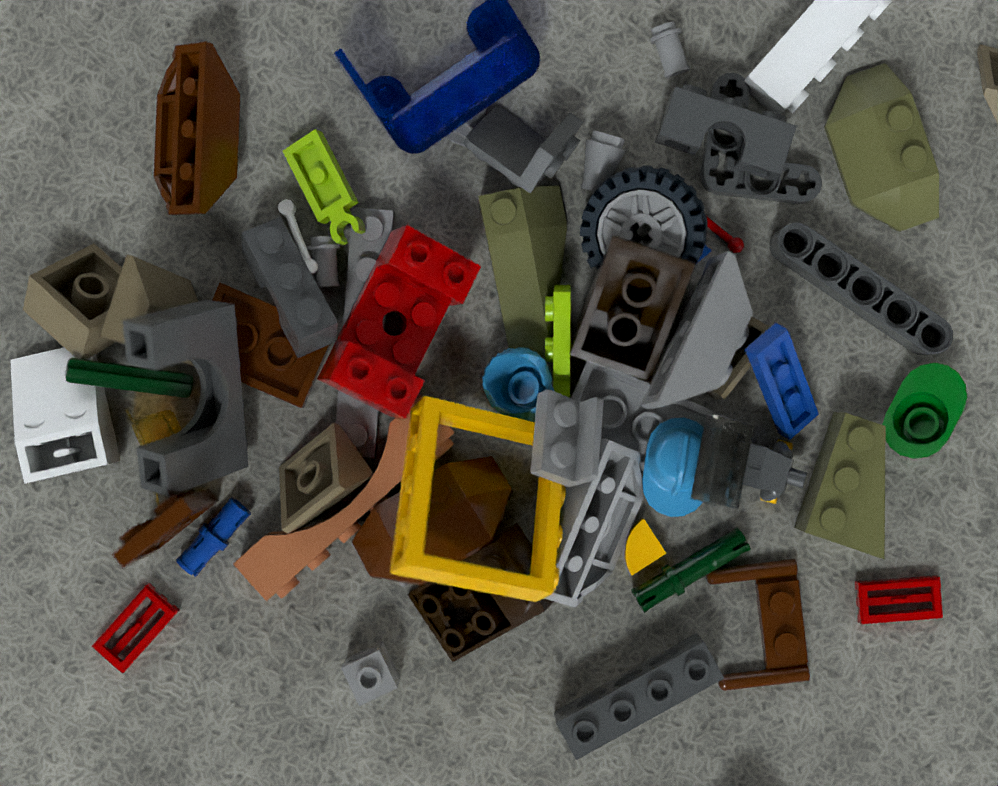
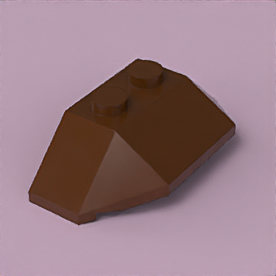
M207 41L175 46L172 54L174 60L166 70L157 93L154 179L161 196L167 203L166 209L169 215L206 214L237 179L241 94L214 45Z
M492 456L446 463L433 471L423 555L461 562L494 541L513 490ZM399 492L374 507L352 540V543L372 578H383L422 586L428 581L390 574L400 498Z

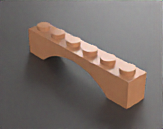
M423 395L415 400L412 408L424 397ZM410 412L406 419L395 418L390 422L386 446L379 465L366 487L348 506L334 516L315 525L299 528L290 533L284 531L269 532L233 563L266 601L275 593L281 599L300 583L295 576L304 567L308 566L312 571L315 570L331 555L326 548L333 541L339 538L344 544L362 527L357 522L368 510L372 512L374 507L391 498L388 492L399 482L402 483ZM438 424L435 460L454 445L449 437L456 431L450 426Z

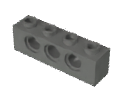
M695 633L554 711L555 721L575 759L578 760L721 681L724 677L705 642Z

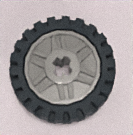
M647 165L639 168L634 166L608 178L593 193L581 218L583 219L580 226V236H583L581 246L583 253L587 252L589 256L587 262L591 268L596 267L597 270L599 269L613 235L695 262L696 265L705 246L708 225L707 215L705 216L704 213L705 207L702 200L698 199L697 191L692 185L688 186L684 182L685 179L678 174L673 175L669 173L668 169L662 167L656 169L653 166ZM643 223H647L652 228L649 235L648 233L644 237L638 235L636 231L639 226L641 227Z

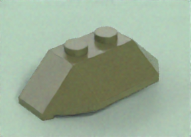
M886 63L847 76L833 104L824 129L850 204L874 219L889 225L890 228L898 232L939 218V171L912 93Z

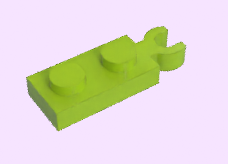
M315 129L282 151L318 222L326 224L331 221L330 235L337 244L345 245L348 243L347 238L344 236V228L349 223L355 233L363 234L366 232L364 222L359 217L352 215L349 210L359 202L323 132Z
M554 285V296H545V321H553V337H545L546 362H553L554 392L570 398L571 285Z

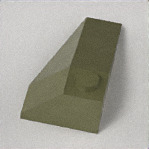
M559 185L538 186L531 193L520 187L478 196L479 207L508 348H529L537 352L541 357L545 356V337H553V321H545V296H554V285H560L567 232V222Z

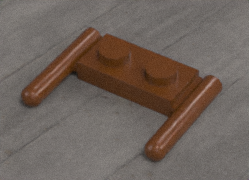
M795 559L719 567L706 575V580L711 585L749 580L756 581L755 588L766 669L722 674L724 679L719 681L718 685L723 691L810 680L799 580L797 579L798 571Z

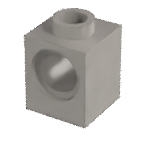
M383 641L346 658L341 667L359 706L398 688L400 676Z

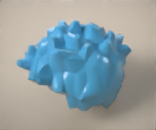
M508 348L492 357L490 363L484 368L482 386L491 407L495 408L499 414L535 422L537 394L548 389L554 391L551 383V372L546 360L529 348Z

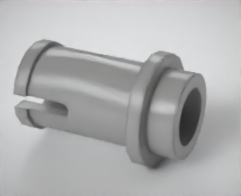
M672 21L651 29L653 37L650 38L651 44H656L665 78H671L689 71L690 66L687 63L679 35L682 33L681 28H676L675 22Z
M331 236L310 237L311 245L307 246V250H311L312 259L318 264V270L313 274L318 287L340 286L336 249L340 248V244H336Z

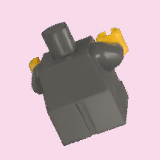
M778 439L773 449L744 441L732 482L761 489L760 500L776 504L778 498L785 492L787 484L803 488L808 472L792 468L794 463L791 451L793 444Z

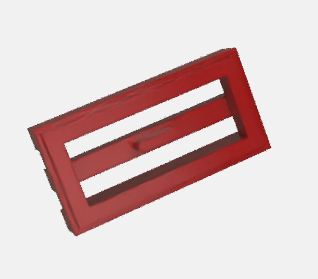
M939 576L855 581V590H857L858 595L856 606L859 609L857 620L860 624L943 618ZM931 586V592L868 597V591ZM932 601L931 609L869 613V606Z
M151 583L147 584L92 645L99 654L122 674L127 671L180 611L177 606L167 601L168 598L163 594L160 595ZM149 598L153 604L113 649L110 650L106 644L141 604ZM159 609L163 610L165 614L124 660L119 658L118 655Z

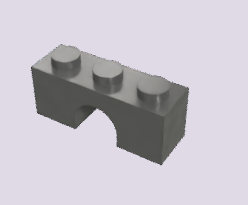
M686 84L683 85V88L675 86L670 94L655 143L695 155L701 147L706 132L715 129L724 130L735 138L738 145V155L734 169L773 181L782 174L797 126L787 123V117L780 113L763 111L762 114L747 110V104L733 98H723L722 101L707 97L706 90Z
M281 217L242 232L243 256L260 288L265 286L268 288L278 310L279 324L297 358L336 342L338 322Z

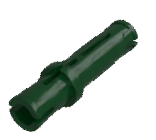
M735 527L731 532L672 567L669 564L661 568L662 573L631 589V592L636 597V601L642 611L646 613L650 608L674 594L679 597L685 593L684 588L744 552L750 551V545L744 542L746 541L745 536L738 527Z

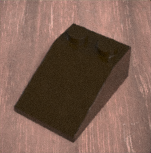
M613 235L572 335L570 355L651 381L695 267V262Z

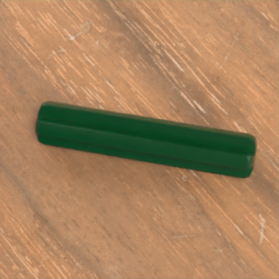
M70 358L65 370V379L69 383L182 398L190 397L193 390V376L187 373L153 370L78 358Z

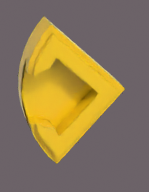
M643 517L633 525L625 543V563L631 575H634L666 554Z

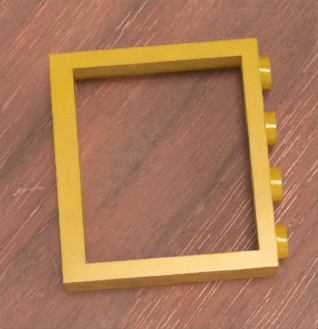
M424 396L410 412L390 574L533 602L552 595L559 581V568L556 566L557 548L560 546L563 536V529L559 525L560 508L566 497V487L542 477H538L530 576L423 555L438 424L533 446L535 422Z

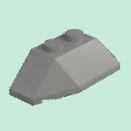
M726 251L708 260L654 379L641 402L642 407L651 409L666 406L718 389L728 380L732 372L731 360L736 350L744 344L748 337L749 328H747V325L753 314L736 257L731 252Z
M604 438L600 444L598 478L572 487L565 486L566 497L560 508L559 525L563 529L561 544L557 548L556 566L559 568V581L554 593L544 599L575 608L583 601L582 597L595 590L613 573L644 498L642 474L639 467L641 462L640 452Z

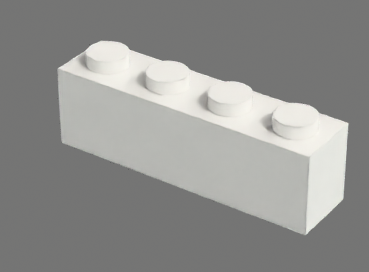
M815 0L744 80L749 85L750 94L769 111L782 114L788 109L793 113L809 96V93L804 88L810 81L815 78L820 83L837 64L832 59V56L839 48L842 47L845 51H848L864 33L859 28L862 22L868 16L875 20L892 1Z

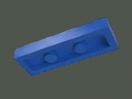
M775 323L750 344L745 351L778 433L791 440L816 418L819 413L787 328Z

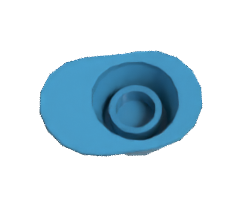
M685 417L671 418L659 424L650 435L642 478L643 493L648 504L660 514L669 517L685 516L695 511L705 500L709 489L713 462V443L707 430L697 421Z

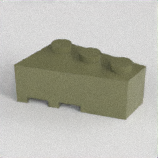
M833 412L794 528L885 560L886 426L845 412Z

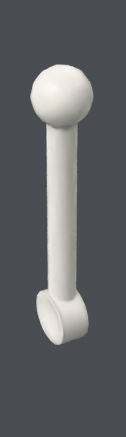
M282 200L278 205V211L283 217H286L299 252L313 275L318 270V264L310 258L294 216L296 207L291 200Z

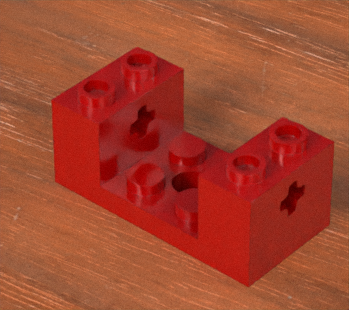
M409 225L391 231L317 379L390 417L406 419L425 380L415 376L426 351L448 307L464 303L481 266ZM389 312L399 314L403 321L402 330L395 336L387 334L383 329V318Z

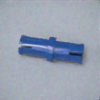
M230 497L220 512L208 524L203 523L198 529L199 535L176 559V562L187 573L196 577L219 550L223 551L229 545L228 539L251 515V512L237 499Z

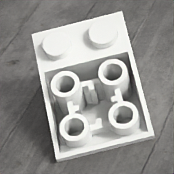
M64 347L10 360L14 440L24 484L121 462L104 387L67 382L65 379L66 365L70 358L75 357ZM96 354L87 359L92 361H98Z

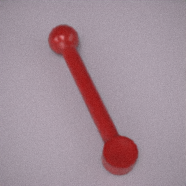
M707 217V227L728 243V248L731 252L740 253L744 249V241L741 238H733Z

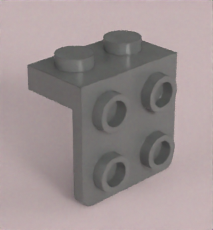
M496 106L467 134L463 143L467 149L472 151L476 158L487 162L504 174L512 184L522 187L531 193L545 175L552 179L563 162L567 161L581 141L575 135L583 121L569 113L551 135L545 139L508 111Z

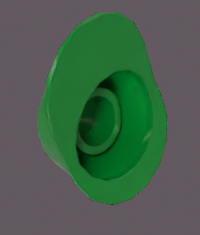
M940 363L923 364L909 372L902 381L882 425L886 426L885 440L892 450L900 456L912 459L926 458L941 450L952 435L968 398L966 384L960 374L950 366Z

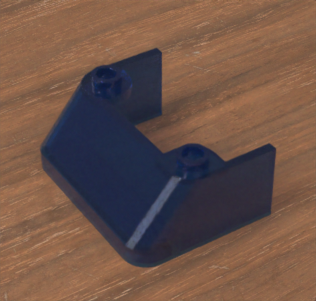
M484 0V3L475 8L467 18L466 31L476 49L410 95L401 82L391 76H379L365 84L342 48L333 53V58L358 95L400 150L410 154L424 152L537 72L540 65L539 50L507 0Z

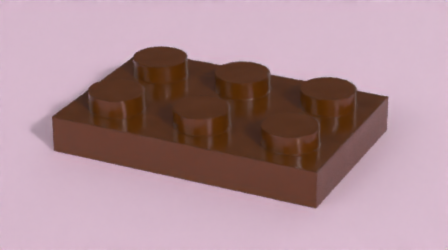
M219 283L212 300L234 304L237 320L238 353L241 363V382L299 408H304L331 344L297 358L279 324V314L276 306Z
M191 489L187 493L182 492L177 496L172 495L154 509L153 512L156 514V518L153 520L150 518L143 524L138 523L119 538L123 546L112 555L124 568L155 553L218 502L217 498L209 489L199 492Z

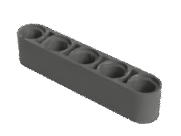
M793 222L778 229L772 235L770 251L777 261L912 353L917 355L940 354L951 346L953 330L945 319L809 226L800 222ZM786 233H792L799 238L800 249L797 254H792L785 249L783 238ZM821 256H826L833 262L834 271L830 277L823 276L819 272L818 261ZM856 279L862 280L868 288V294L863 301L857 299L852 292V286ZM891 302L897 304L901 310V318L897 324L892 323L887 316V308ZM926 325L935 333V341L930 347L926 346L921 339L922 330Z

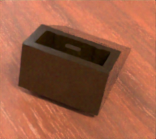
M515 523L497 534L492 543L461 562L530 576L532 544L518 523ZM430 581L422 586H418L407 594L452 662L545 612L554 602L544 598L533 602Z

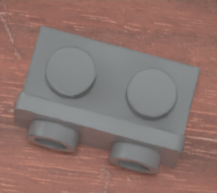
M549 389L537 394L531 474L567 487L590 482L598 478L601 430L603 425L602 399L594 397L579 402Z

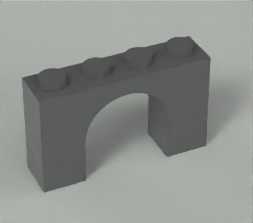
M205 299L122 320L128 364L157 370L190 360L199 374L201 384L198 408L185 428L174 435L137 447L141 488L169 497L249 467L240 375L241 363L238 353L237 320L234 304Z

